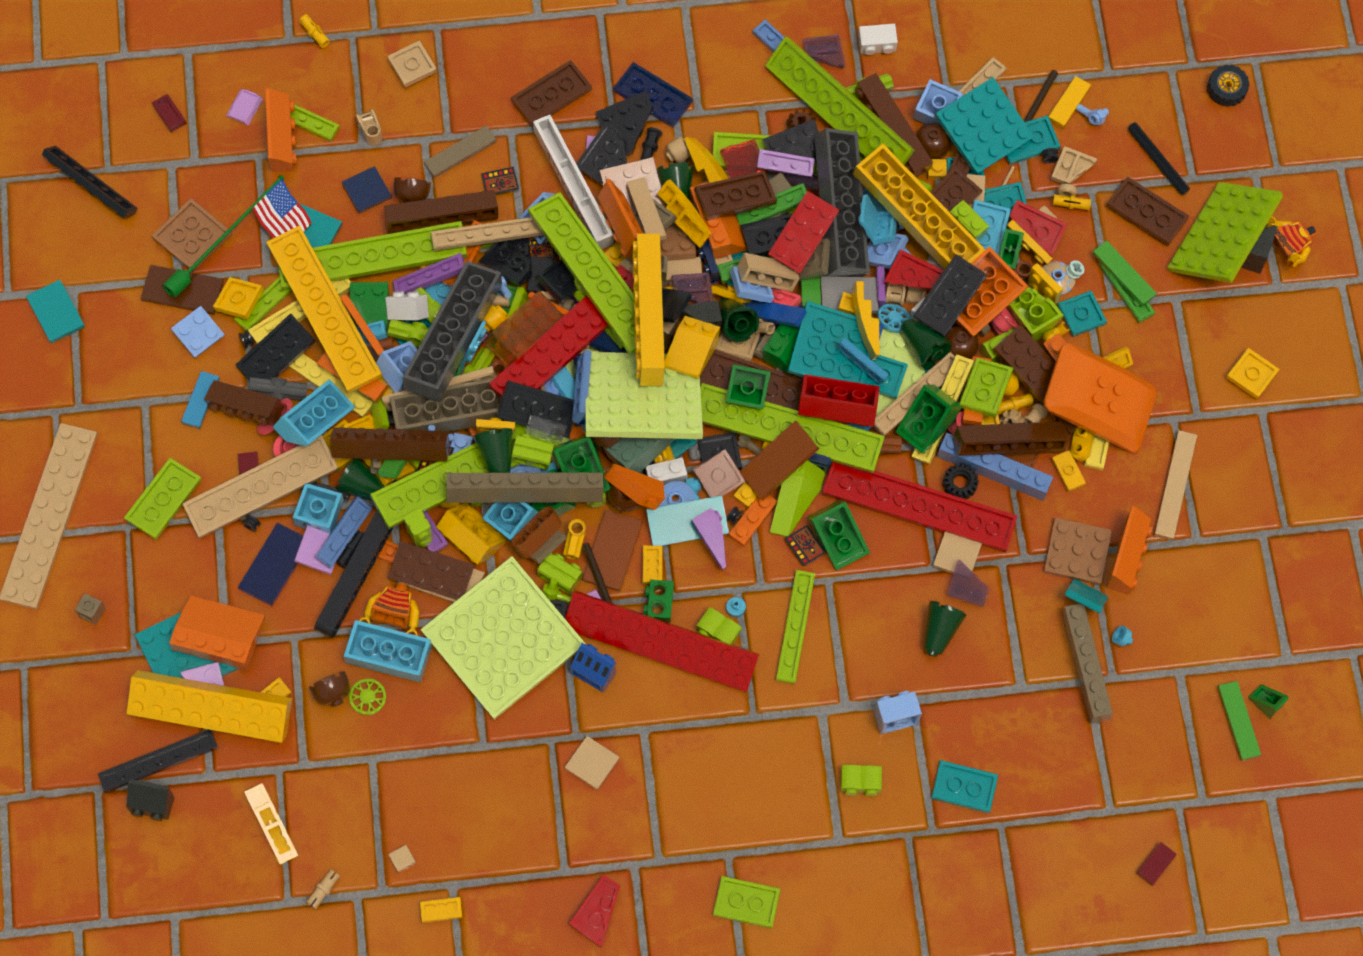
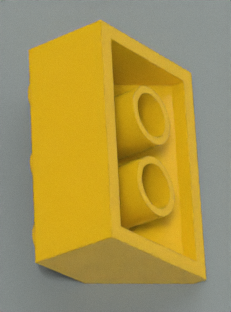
M463 503L447 510L436 526L444 537L450 539L457 549L463 551L477 565L489 560L508 541L501 532L486 522L483 516L469 503Z

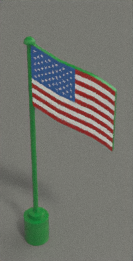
M279 175L278 179L187 271L177 269L162 284L165 292L171 297L176 298L191 283V275L189 273L251 211L254 212L260 225L272 239L299 225L303 232H305L312 223L306 211L287 189L283 182L284 176Z

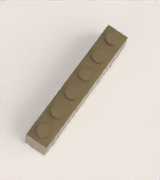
M1082 604L1065 606L1062 617L1090 724L1108 721L1113 713L1085 606Z

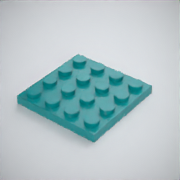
M993 77L934 114L975 175L1035 137Z
M807 301L804 308L807 313L799 326L787 372L804 377V374L863 384L866 373L837 349V346L845 338L870 359L857 325L856 316Z
M182 612L135 634L153 673L184 678L180 671L214 663V661L172 651L169 642ZM218 663L222 677L240 669Z

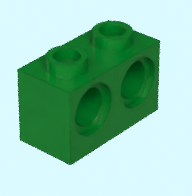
M650 579V586H646L645 597H649L648 604H644L645 615L671 623L674 581ZM660 589L664 591V594L659 596L654 592ZM660 608L663 612L655 614L653 609Z

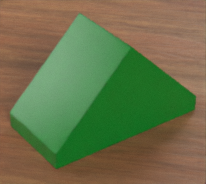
M1005 229L999 256L1010 268L1015 269L1024 232Z
M1262 684L1248 697L1269 719L1289 699L1288 695Z

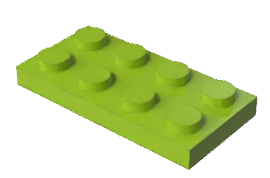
M169 458L124 517L125 521L157 540L183 506L182 503L186 502L202 481V478L172 458Z

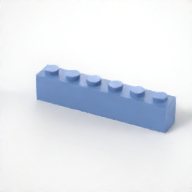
M946 433L938 452V458L953 464L958 463L959 466H961V463H965V467L970 465V469L974 468L976 470L975 473L1044 501L1053 476L1000 454L959 456L952 440L954 435Z

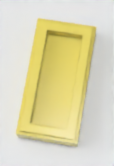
M1094 435L1091 455L1085 460L1084 467L1103 471L1109 445L1108 441Z

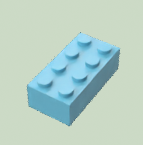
M355 620L344 653L345 663L421 683L432 649L431 639Z

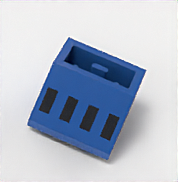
M581 643L570 666V674L604 693L616 675V662H614V658L610 655H602L597 652L598 649L593 645Z

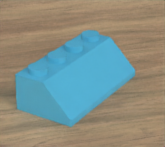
M329 379L285 413L273 428L286 442L308 446L351 412L355 406Z

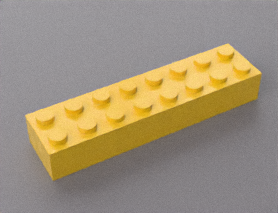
M884 144L880 145L855 167L853 175L944 270L956 254L971 263L985 251L980 243Z
M660 233L637 234V241H633L632 251L634 328L636 332L635 362H637L636 379H640V386H663L665 363Z
M137 670L131 676L127 714L282 743L288 733L292 698Z

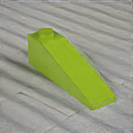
M1030 287L1007 306L1016 322L1035 341L1041 339L1045 332L1053 329L1063 318V314L1052 300L1046 299L1036 289Z
M807 460L782 483L770 528L771 534L788 537L792 533L816 495L821 491L825 476L824 470Z

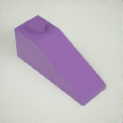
M710 508L692 519L691 523L719 568L723 571L726 568L722 523L720 522L723 519L717 510L714 511Z

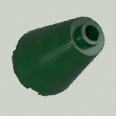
M689 163L668 164L669 167L663 169V166L658 167L657 175L661 187L667 180L671 179L690 201L693 165L689 166Z
M723 298L719 301L722 327L725 335L735 342L750 339V336L758 330L760 323L759 316L755 310L732 299Z
M914 318L907 319L901 325V332L924 369L933 368L938 359L942 360L949 353L952 347L951 342Z
M511 428L501 429L502 432L489 430L474 435L488 473L511 472L513 435Z
M352 458L351 460L355 462L348 464L338 481L341 485H336L335 489L372 501L370 494L385 486L376 474L370 473V468L360 459Z
M930 601L928 605L923 645L926 654L937 657V654L942 655L967 615L963 611L949 605L939 606L940 602Z

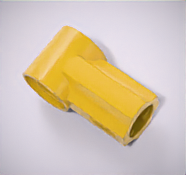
M574 519L568 525L569 531L563 557L579 560L586 536V525L582 520ZM575 527L582 528L580 533H574L572 530Z

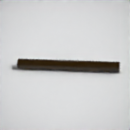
M1051 71L1026 115L1024 122L1033 120L1058 75L1057 71Z
M585 543L582 547L602 599L612 603L589 543Z

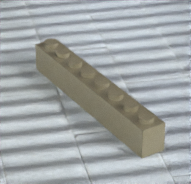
M603 472L447 473V503L603 502Z

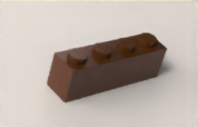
M213 380L204 398L205 402L209 405L208 408L214 412L222 411L231 417H235V415L240 416L246 421L254 420L263 426H274L285 407L277 397Z

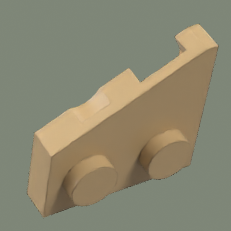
M1064 146L1051 180L1061 184H1071L1096 164L1097 158Z

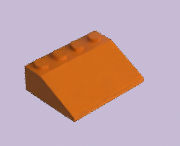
M990 246L971 262L972 265L986 273L987 277L955 322L972 337L979 333L1029 287Z
M190 595L175 625L169 644L172 651L248 670L266 615Z

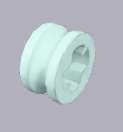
M1076 260L1072 261L1065 269L1066 274L1071 279H1078L1085 271L1083 264Z

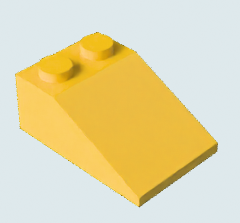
M684 316L665 358V368L699 378L718 345L720 327Z

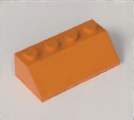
M265 89L268 159L271 170H294V164H297V153H293V146H296V135L292 133V129H296L295 118H292V112H295L294 101H291L289 94Z
M609 178L606 180L598 196L601 203L599 208L604 215H607L608 219H606V222L610 229H614L615 233L613 236L618 244L621 243L622 248L620 250L625 258L629 257L632 260L633 241H637V234L644 233L623 192Z
M695 186L690 187L691 203L711 232L707 240L714 259L747 251L736 214L706 220L694 191Z
M1135 506L1131 507L1125 520L1106 587L1128 595L1131 589L1135 590L1138 581V578H1135L1136 571L1140 572L1143 561L1140 560L1141 554L1145 555L1148 546L1145 540L1146 537H1150L1153 526H1149L1151 518Z

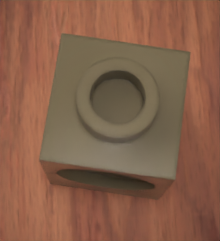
M84 593L75 611L79 618L96 625L105 611V607L102 601Z

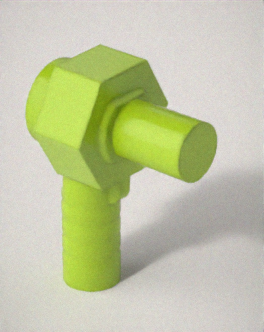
M552 578L549 583L544 584L542 592L549 600L557 599L570 604L572 597L559 591L557 579Z

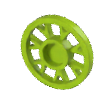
M362 679L352 686L349 693V701L357 713L373 715L384 707L386 692L378 681ZM367 683L368 689L363 690L361 684ZM373 684L378 686L375 691L370 689ZM355 689L361 691L359 696L353 694ZM383 693V698H376L375 694ZM360 699L361 703L355 706L353 701ZM375 701L380 705L377 709L371 705ZM363 705H369L367 712L362 711Z

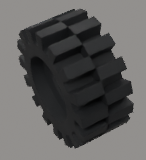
M958 463L954 467L950 466L949 470L945 472L943 479L945 493L948 492V494L969 499L970 495H974L979 482L978 474H975L976 470L974 468L971 470L970 465L965 467V463H961V466ZM956 476H964L968 480V485L964 488H959L955 486L953 479Z

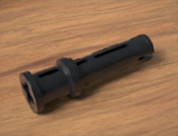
M653 127L647 128V137L642 143L643 153L640 160L652 158L654 152L658 150L657 144L663 134L661 130Z

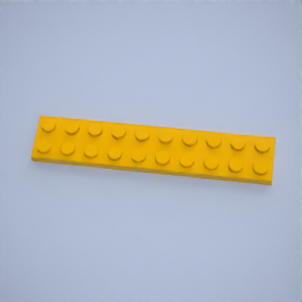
M300 225L267 241L266 243L348 394L383 377Z

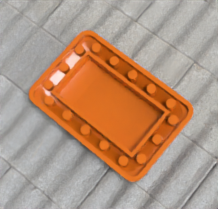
M1066 343L1059 350L1044 398V407L1050 413L1128 452H1136L1140 449L1156 398V389L1149 382L1115 363L1079 346Z

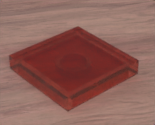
M755 139L720 150L730 178L764 171L763 169H757L759 148Z

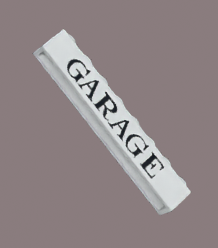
M549 114L533 121L534 133L581 222L601 249L613 245V233L551 115Z

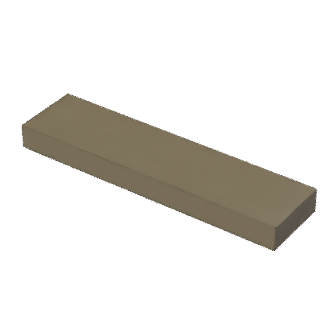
M485 126L424 161V165L432 176L436 178L496 143V138L489 128Z

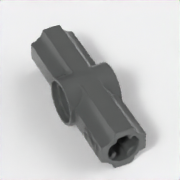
M250 377L248 390L277 397L280 400L285 398L303 400L306 398L307 383L291 382L277 377L270 379Z

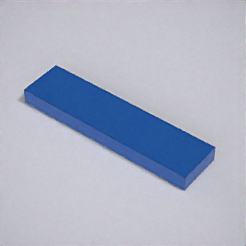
M752 300L750 303H744V305L754 309L759 319L794 327H799L807 313L804 308L773 302L767 303Z

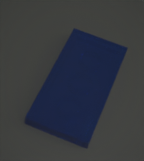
M634 62L613 87V92L624 99L646 91L654 108L651 115L672 128L693 103L692 97Z
M277 523L240 582L238 589L273 606L298 565L294 560L303 535Z

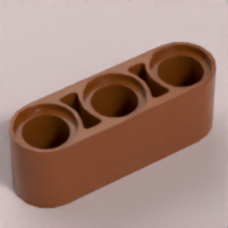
M544 507L513 537L511 543L521 558H529L561 527L562 521L553 507Z

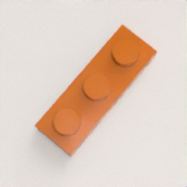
M770 495L764 500L757 496L730 531L728 537L744 547L777 505V500Z

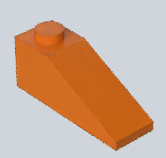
M613 464L604 474V478L641 506L656 510L665 499L664 484L660 480L617 464Z

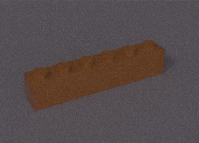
M877 73L858 81L855 88L856 97L915 150L904 166L915 177L929 171L933 161Z
M494 190L385 205L384 218L387 232L392 234L459 221L465 224L472 223L474 220L479 222L498 219V204Z
M1064 422L957 426L952 440L958 455L966 456L1060 452L1066 450L1070 436Z
M338 427L333 428L330 438L332 458L447 462L450 452L449 431L441 430L423 431L420 429L393 430Z

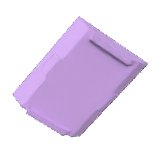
M241 89L226 117L249 126L263 98L251 91Z

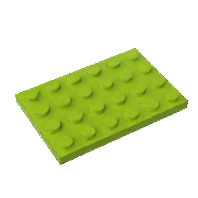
M1219 182L1168 265L1169 271L1232 283L1282 200V192Z

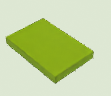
M976 358L959 404L963 406V409L996 418L1013 373V367Z
M721 876L713 916L772 929L780 888Z

